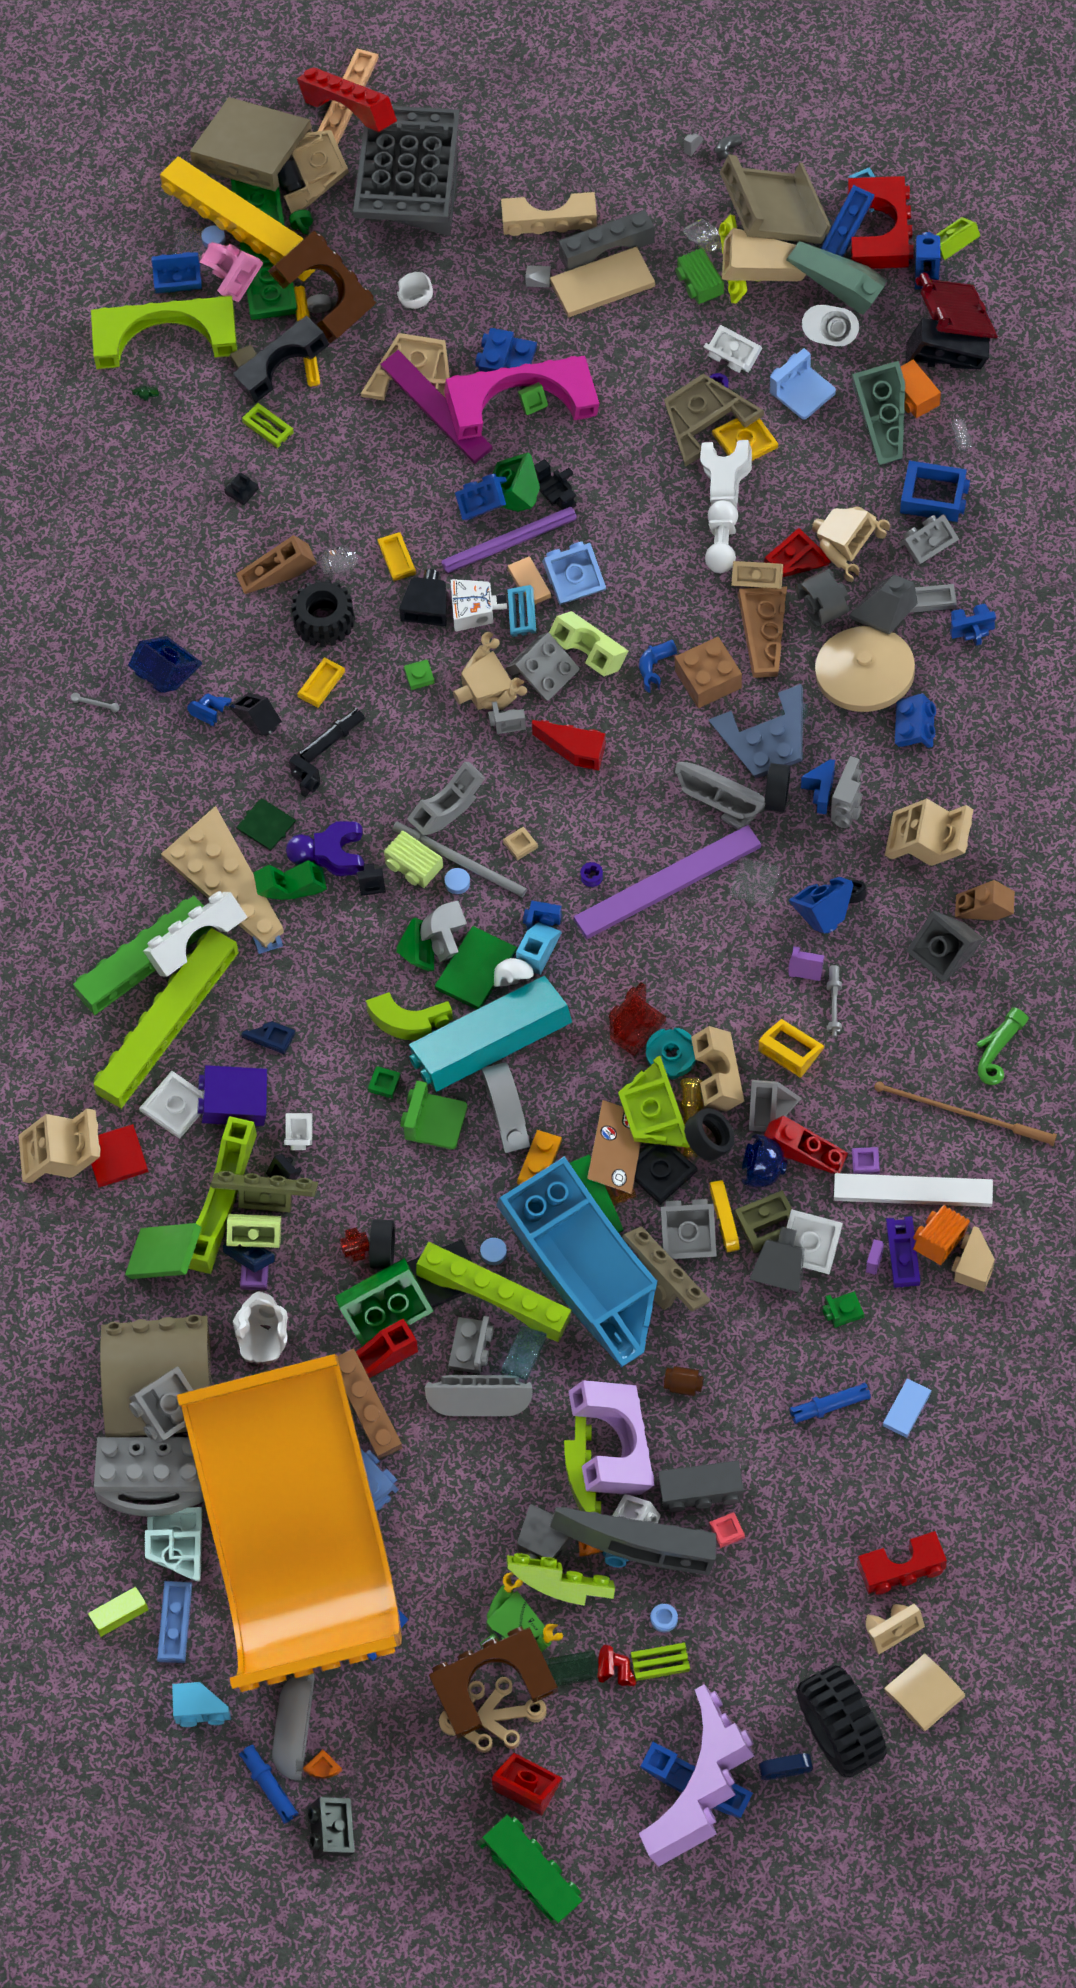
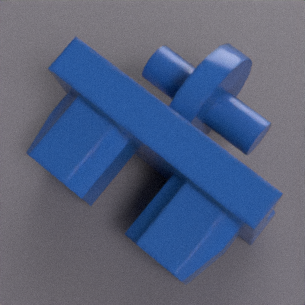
M986 604L976 605L973 608L974 616L966 617L962 609L952 611L950 628L952 639L963 636L965 641L973 639L976 646L981 645V637L989 636V630L995 629V612H990Z

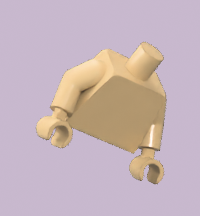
M858 506L848 509L835 508L825 520L817 518L812 526L813 532L817 533L820 548L833 564L845 571L844 578L849 582H853L854 578L848 572L852 571L859 576L860 571L856 564H848L847 561H853L873 531L876 537L883 539L887 535L885 530L889 531L890 523L887 520L877 521V517Z
M485 632L482 635L481 642L483 646L480 645L461 673L463 687L453 691L458 704L471 699L478 710L484 708L492 710V702L497 701L498 710H503L517 698V694L523 696L527 693V688L520 686L524 681L520 678L511 680L494 651H489L490 648L495 649L499 646V640L496 638L489 643L493 633Z

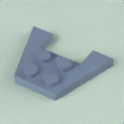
M802 684L778 692L785 715L741 732L738 730L732 711L708 719L755 778L768 775L770 763L791 766L803 761Z

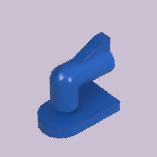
M205 694L198 702H190L187 709L192 716L208 723L210 726H214V722L217 723V711L209 708V706L223 712L224 706H229L232 699Z

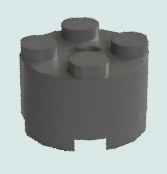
M829 568L796 585L799 601L804 599L808 609L804 612L815 626L825 625L850 611L844 598L848 596L847 590L842 583L838 584Z

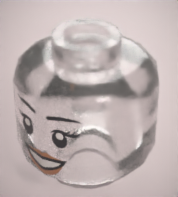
M339 545L327 548L323 556L320 557V564L324 575H328L331 579H339L353 574L354 566L358 565V559L355 551H351L346 545Z

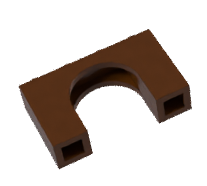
M314 230L270 268L268 272L283 289L290 285L304 271L311 269L321 270L334 280L338 290L336 305L316 324L324 332L328 342L332 343L370 310L376 302L372 293L368 289L363 288L358 282L356 274L345 267L341 257L336 252H333L327 246L325 238Z
M522 1626L515 1628L507 1633L509 1637L498 1641L497 1638L484 1643L482 1645L483 1649L475 1653L472 1650L466 1651L457 1656L458 1661L449 1665L447 1662H443L432 1668L433 1672L429 1674V1678L457 1739L483 1727L469 1696V1683L473 1674L486 1664L504 1663L514 1668L520 1675L533 1703L558 1692L557 1684L530 1627L523 1629Z

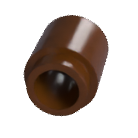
M678 1366L673 1368L667 1367L663 1388L669 1389L671 1393L695 1397L696 1391H702L704 1376H699V1370Z

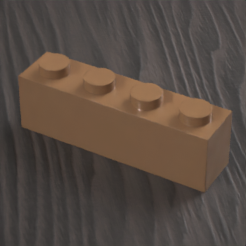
M353 1348L337 1356L348 1400L377 1458L380 1460L402 1449V1443L355 1349Z

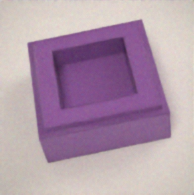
M878 1147L852 1148L853 1174H880Z
M875 1239L873 1241L867 1260V1273L877 1274L883 1255L884 1244L882 1241Z
M242 1265L241 1290H267L269 1265L255 1273Z

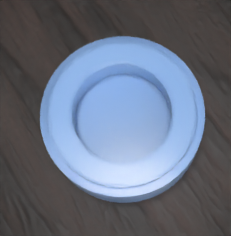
M215 225L206 227L201 234L202 243L206 248H208L207 246L211 242L224 245L226 240L224 230L219 229Z
M454 868L448 871L445 875L446 889L452 894L466 892L470 887V877L467 871L461 868Z
M499 1238L485 1240L480 1248L481 1258L489 1265L501 1264L507 1256L505 1243Z
M659 1604L651 1611L650 1621L653 1628L657 1631L669 1632L676 1627L678 1614L673 1606Z

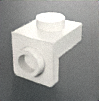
M286 1113V1139L284 1140V1145H290V1150H306V1145H312L313 1113Z

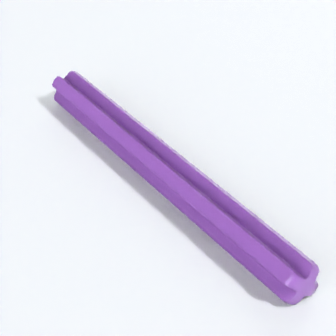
M568 507L443 559V569L446 573L453 572L577 519L576 513L572 507Z

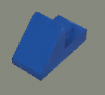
M833 759L826 761L801 778L802 789L815 790L813 804H817V813L827 815L835 773V760Z

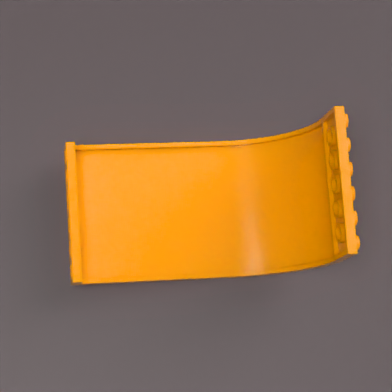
M332 1354L177 1394L191 1444L232 1616L238 1658L237 1674L229 1678L232 1689L239 1687L240 1692H245L260 1687L259 1682L266 1680L267 1685H272L287 1680L286 1675L294 1673L295 1678L313 1674V1668L321 1666L322 1671L340 1667V1661L349 1659V1663L353 1664L367 1660V1654L376 1652L377 1657L394 1653V1647L402 1643L397 1600L337 1355Z

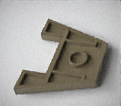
M705 374L698 376L664 399L685 467L699 459L701 455V445L693 436L726 414L732 412L744 428L764 416V410Z

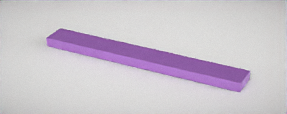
M746 825L575 915L574 921L587 940L760 849L761 843L749 825Z

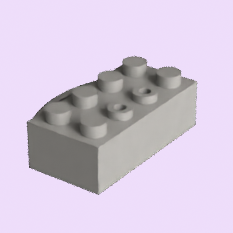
M97 1437L94 1489L97 1500L102 1504L122 1513L152 1517L170 1515L186 1508L194 1507L204 1501L189 1437H168L160 1443L156 1439L152 1441L148 1437ZM122 1500L175 1501L157 1505H140L128 1503Z

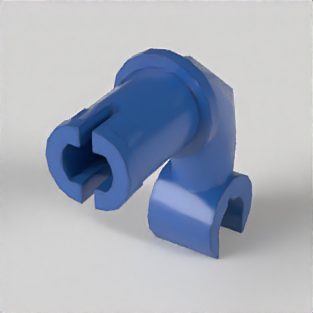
M673 640L654 647L648 646V649L639 659V670L644 678V689L649 693L651 692L650 682L655 683L658 689H660L661 683L660 677L653 673V664H657L659 660L677 654V648Z

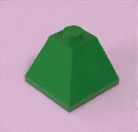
M527 452L497 462L492 474H496L497 477H506L507 482L501 484L506 505L501 508L516 512L532 508L537 501L536 497L540 490L532 455Z

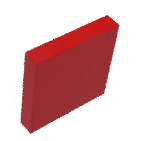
M133 1124L98 1135L101 1148L100 1158L91 1165L99 1188L148 1172Z

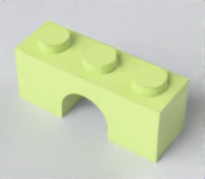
M572 611L556 616L549 631L551 636L564 649L575 648L585 652L588 655L585 663L603 676L618 672L628 653L627 649Z

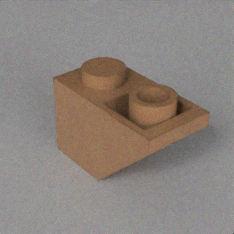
M993 880L956 895L955 917L962 919L999 920L1014 914L1015 891Z

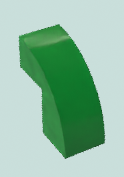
M309 860L285 872L270 864L253 872L257 894L270 899L290 900L315 895L327 890L323 868Z

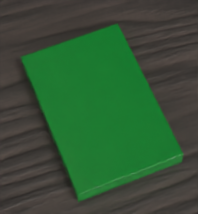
M472 926L459 946V952L452 957L435 984V990L477 1010L484 1005L495 987L494 971L496 966L505 959L513 958L517 947Z

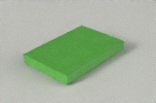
M196 1223L140 1228L125 1275L130 1279L186 1275L202 1227Z

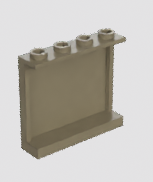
M228 97L190 150L192 165L204 172L276 191L279 186L277 174L306 133L312 132L311 120Z
M737 155L727 156L720 175L747 236L822 244L831 226L803 163H799L793 174L742 168Z

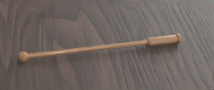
M880 1081L874 1085L875 1090L878 1092L887 1091L1008 1128L1015 1134L1048 1143L1053 1147L1057 1138L1055 1133L1051 1134L1018 1123L1012 1125L885 1086Z

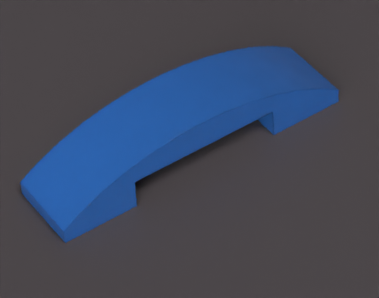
M652 1742L640 1766L644 1771L680 1793L687 1787L696 1767L678 1758V1754L655 1742ZM734 1783L731 1786L736 1795L715 1806L714 1809L741 1819L753 1792Z

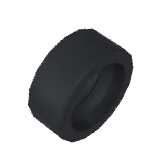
M770 763L764 802L766 803L764 807L766 811L785 812L790 783V765Z
M706 1108L700 1110L685 1123L684 1132L690 1148L704 1160H716L729 1152L734 1146L735 1137L729 1121L715 1109ZM703 1125L711 1130L717 1145L706 1136Z
M373 1219L369 1243L370 1268L385 1269L394 1262L395 1222L394 1220Z

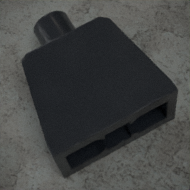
M426 569L424 578H411L400 604V621L447 626L446 582L438 580L439 572L437 570Z

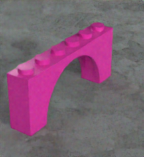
M570 356L561 360H547L543 363L523 364L519 367L500 368L489 372L479 371L471 375H455L447 378L444 393L457 439L481 436L483 428L482 411L493 396L508 388L531 386L538 382L543 386V390L552 393L567 406L573 420L597 416L599 400L585 356Z

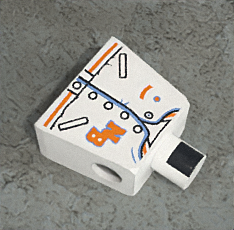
M451 580L455 631L492 624V610L507 609L506 594L491 596L489 582Z

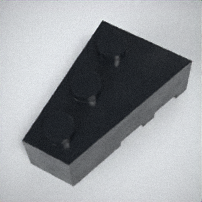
M922 318L906 342L905 364L914 359L916 363H927V367H935L936 363L950 364V368L981 370L989 359L990 338L939 332L936 328L939 321Z

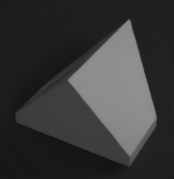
M752 1080L749 1131L766 1132L769 1122L783 1115L787 1116L802 1098L779 1082Z

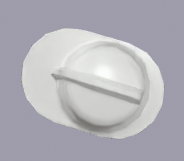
M816 305L804 314L802 329L810 340L817 343L845 346L857 337L859 322L857 317L847 309L829 305Z

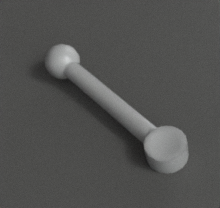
M73 693L70 697L74 703L83 702L104 707L114 713L120 709L117 703L108 704L80 697L79 693Z

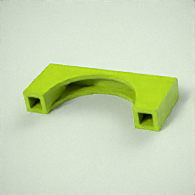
M218 296L205 299L195 298L184 301L173 300L164 303L124 305L113 308L102 307L91 310L93 355L96 369L120 367L122 352L131 338L148 327L163 323L182 324L199 331L209 341L213 349L214 358L230 356L231 353L238 351L232 296Z

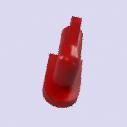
M603 1645L598 1655V1682L604 1683L614 1675V1666H618V1684L622 1686H635L636 1680L630 1669L629 1658L625 1655L614 1653L612 1646Z

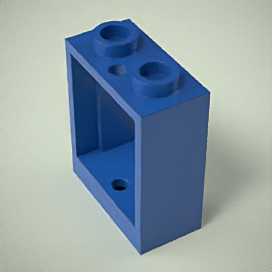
M909 461L901 498L900 513L928 518L933 515L936 518L945 515L948 521L958 522L959 514H964L966 500L962 499L963 493L968 494L970 480L966 479L967 469ZM917 477L958 484L954 504L913 498Z

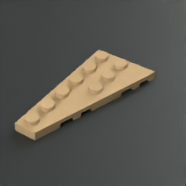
M216 806L161 853L162 858L207 898L218 891L222 893L231 892L247 915V918L238 925L249 935L254 936L264 948H267L270 942L273 943L278 935L284 933L283 927L267 898L257 894L254 874Z

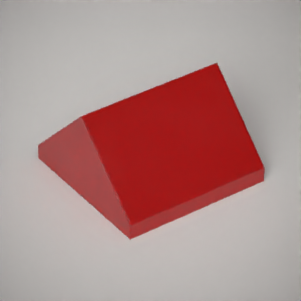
M513 1753L494 1773L492 1786L493 1790L542 1816L561 1783L562 1777Z

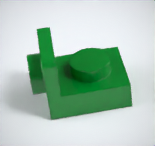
M855 1291L832 1299L831 1295L825 1296V1305L822 1306V1311L826 1321L831 1320L834 1328L864 1318V1312Z

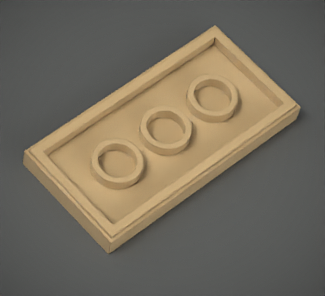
M637 247L550 277V283L568 318L655 287V281Z

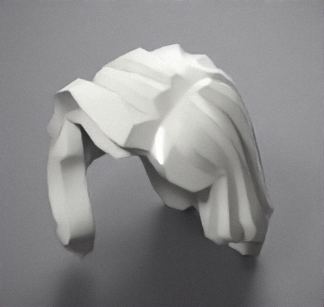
M258 1291L252 1294L242 1305V1308L237 1312L233 1320L235 1336L242 1358L246 1362L262 1363L263 1365L274 1363L281 1355L287 1343V1312L283 1307L277 1305L272 1296ZM260 1325H267L271 1328L267 1330L261 1327Z

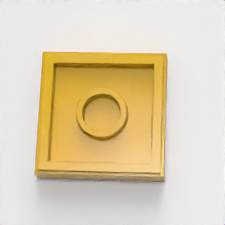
M735 418L712 430L713 436L728 456L735 451L737 441L749 440L752 449V461L778 448L777 441L760 418L746 428Z

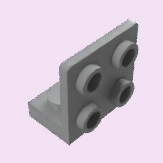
M549 632L537 636L505 668L510 675L518 673L523 675L545 701L550 700L580 670Z

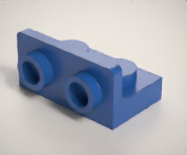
M490 474L482 477V482L464 484L462 490L455 492L462 520H469L505 506L506 502L501 484L507 482L506 477H497L496 474Z

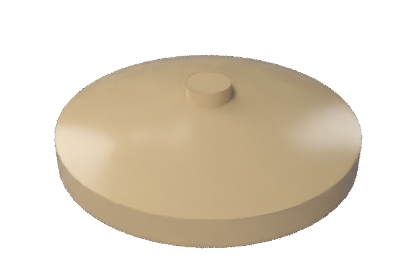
M869 626L850 628L834 635L822 646L815 663L816 680L823 695L841 708L857 712L884 709L899 701L910 689L915 676L913 653L908 644L893 632L889 635Z

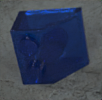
M164 636L139 641L128 667L134 670L138 677L146 679L153 684L155 690L166 693L177 690L203 662L169 637Z

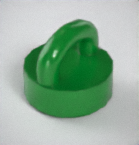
M308 210L293 212L289 216L291 228L299 229L305 235L309 234V226L313 223L311 212Z

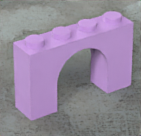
M583 1380L570 1389L569 1397L573 1416L604 1420L614 1428L622 1444L621 1458L595 1456L582 1465L586 1491L641 1495L654 1486V1475L651 1469L649 1448L647 1447L645 1426L642 1420L640 1399L636 1385Z

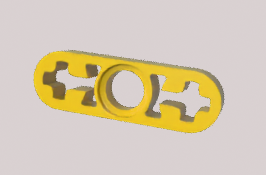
M723 1180L710 1182V1192L717 1219H720L719 1227L726 1253L740 1250Z

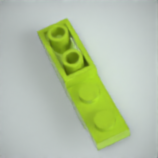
M575 1416V1440H564L567 1478L579 1510L601 1514V1501H596V1492L586 1491L582 1465L591 1460V1450H586V1441H592V1424H587L586 1417Z
M515 1553L514 1556L507 1555V1568L516 1577L530 1587L555 1599L584 1606L586 1595L614 1599V1581L610 1580L607 1576L594 1575L593 1578L584 1577L582 1573L576 1571H567L566 1574H562V1564L557 1562L555 1558L541 1557V1560L531 1559L529 1555L523 1553Z

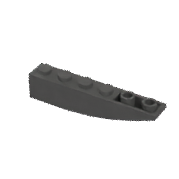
M556 1507L550 1522L551 1528L579 1542L627 1560L655 1567L710 1575L716 1558V1533L706 1532L705 1530H694L676 1525L628 1519L622 1516L616 1517L597 1512L573 1510L568 1507Z

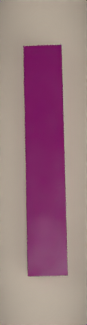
M399 350L380 364L384 372L474 464L493 450L492 445L482 435L461 440L457 439L446 398Z

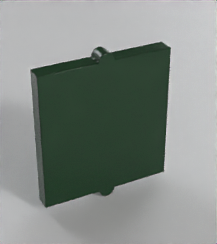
M260 798L251 810L246 811V816L237 825L236 829L271 851L282 838L286 837L287 831L293 826L296 819L263 798Z

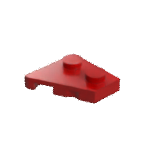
M800 528L795 530L764 558L765 563L783 564L782 577L810 571L831 563L823 550Z

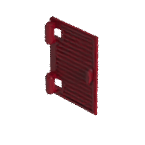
M922 273L919 278L915 279L917 286H923L920 293L932 319L939 321L936 326L939 332L998 338L986 312V307L981 301L974 285L930 279L927 273Z

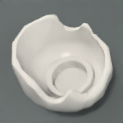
M423 272L409 273L398 282L399 292H397L399 301L406 308L418 309L426 306L433 296L431 281Z
M505 959L495 968L494 986L518 984L520 979L529 981L534 975L533 968L529 963L521 959Z

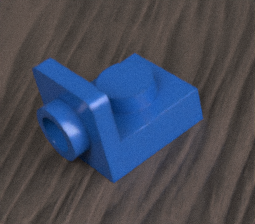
M531 900L530 909H525L523 924H526L527 931L534 926L535 921H539V923L547 926L560 925L562 907L561 905Z

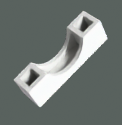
M216 892L208 898L209 903L204 907L198 906L188 913L189 918L181 922L179 920L168 928L169 932L163 937L160 935L156 936L147 943L149 947L143 952L160 976H169L187 962L186 945L189 937L197 929L211 926L220 932H228L247 918V915L231 892Z

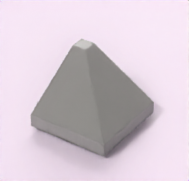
M527 266L526 287H550L551 266Z

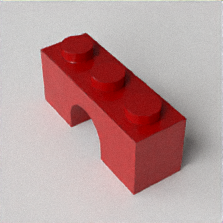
M936 1531L910 1539L909 1550L912 1558L903 1564H896L889 1560L884 1548L858 1556L857 1565L868 1594L875 1592L876 1595H881L890 1591L892 1586L898 1584L909 1586L914 1584L917 1578L926 1575L928 1578H933L942 1574L943 1570L946 1569L947 1559Z

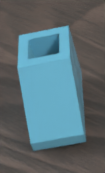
M539 922L526 932L516 951L517 959L526 961L531 965L534 973L541 975L562 934L561 931Z
M202 1683L172 1684L173 1717L176 1724H180L182 1727H193L197 1725V1722L221 1725L225 1723V1720H231L229 1707Z

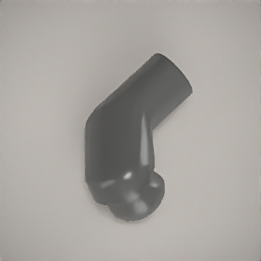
M740 134L722 138L717 143L714 153H716L718 160L727 158L729 155L727 149L742 145Z

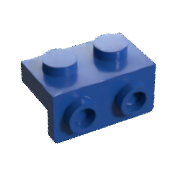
M197 252L151 257L155 294L202 289L200 261Z
M923 693L902 698L896 702L895 744L898 747L920 742L927 748L933 747L936 707Z

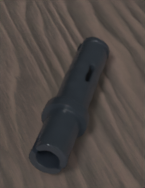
M354 707L340 720L336 719L333 722V726L299 751L298 755L310 763L342 736L344 738L348 736L352 728L365 720L364 715L360 710L357 711V707Z

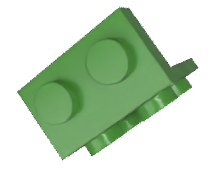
M416 1081L415 1088L410 1089L407 1104H410L408 1112H403L400 1126L404 1128L405 1140L455 1149L467 1112V1103L428 1094L427 1083Z

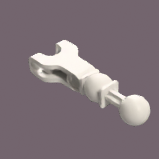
M749 440L737 441L735 451L726 457L717 455L713 442H703L701 446L700 461L705 474L711 479V506L708 511V521L711 533L715 535L714 544L707 549L705 562L708 568L715 573L728 572L733 568V561H736L735 551L728 543L729 534L736 533L734 525L738 520L739 482L752 469V449Z

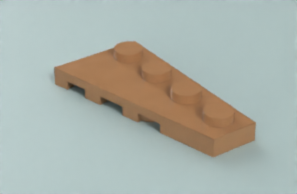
M782 587V589L746 588L739 589L738 591L753 678L777 677L787 587Z

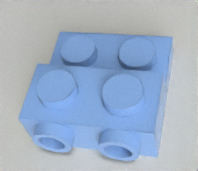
M577 542L570 545L569 550L561 552L560 549H556L546 553L547 557L542 562L559 605L606 590L591 543L583 544V542Z

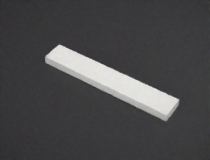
M835 1173L834 1201L992 1207L993 1179Z

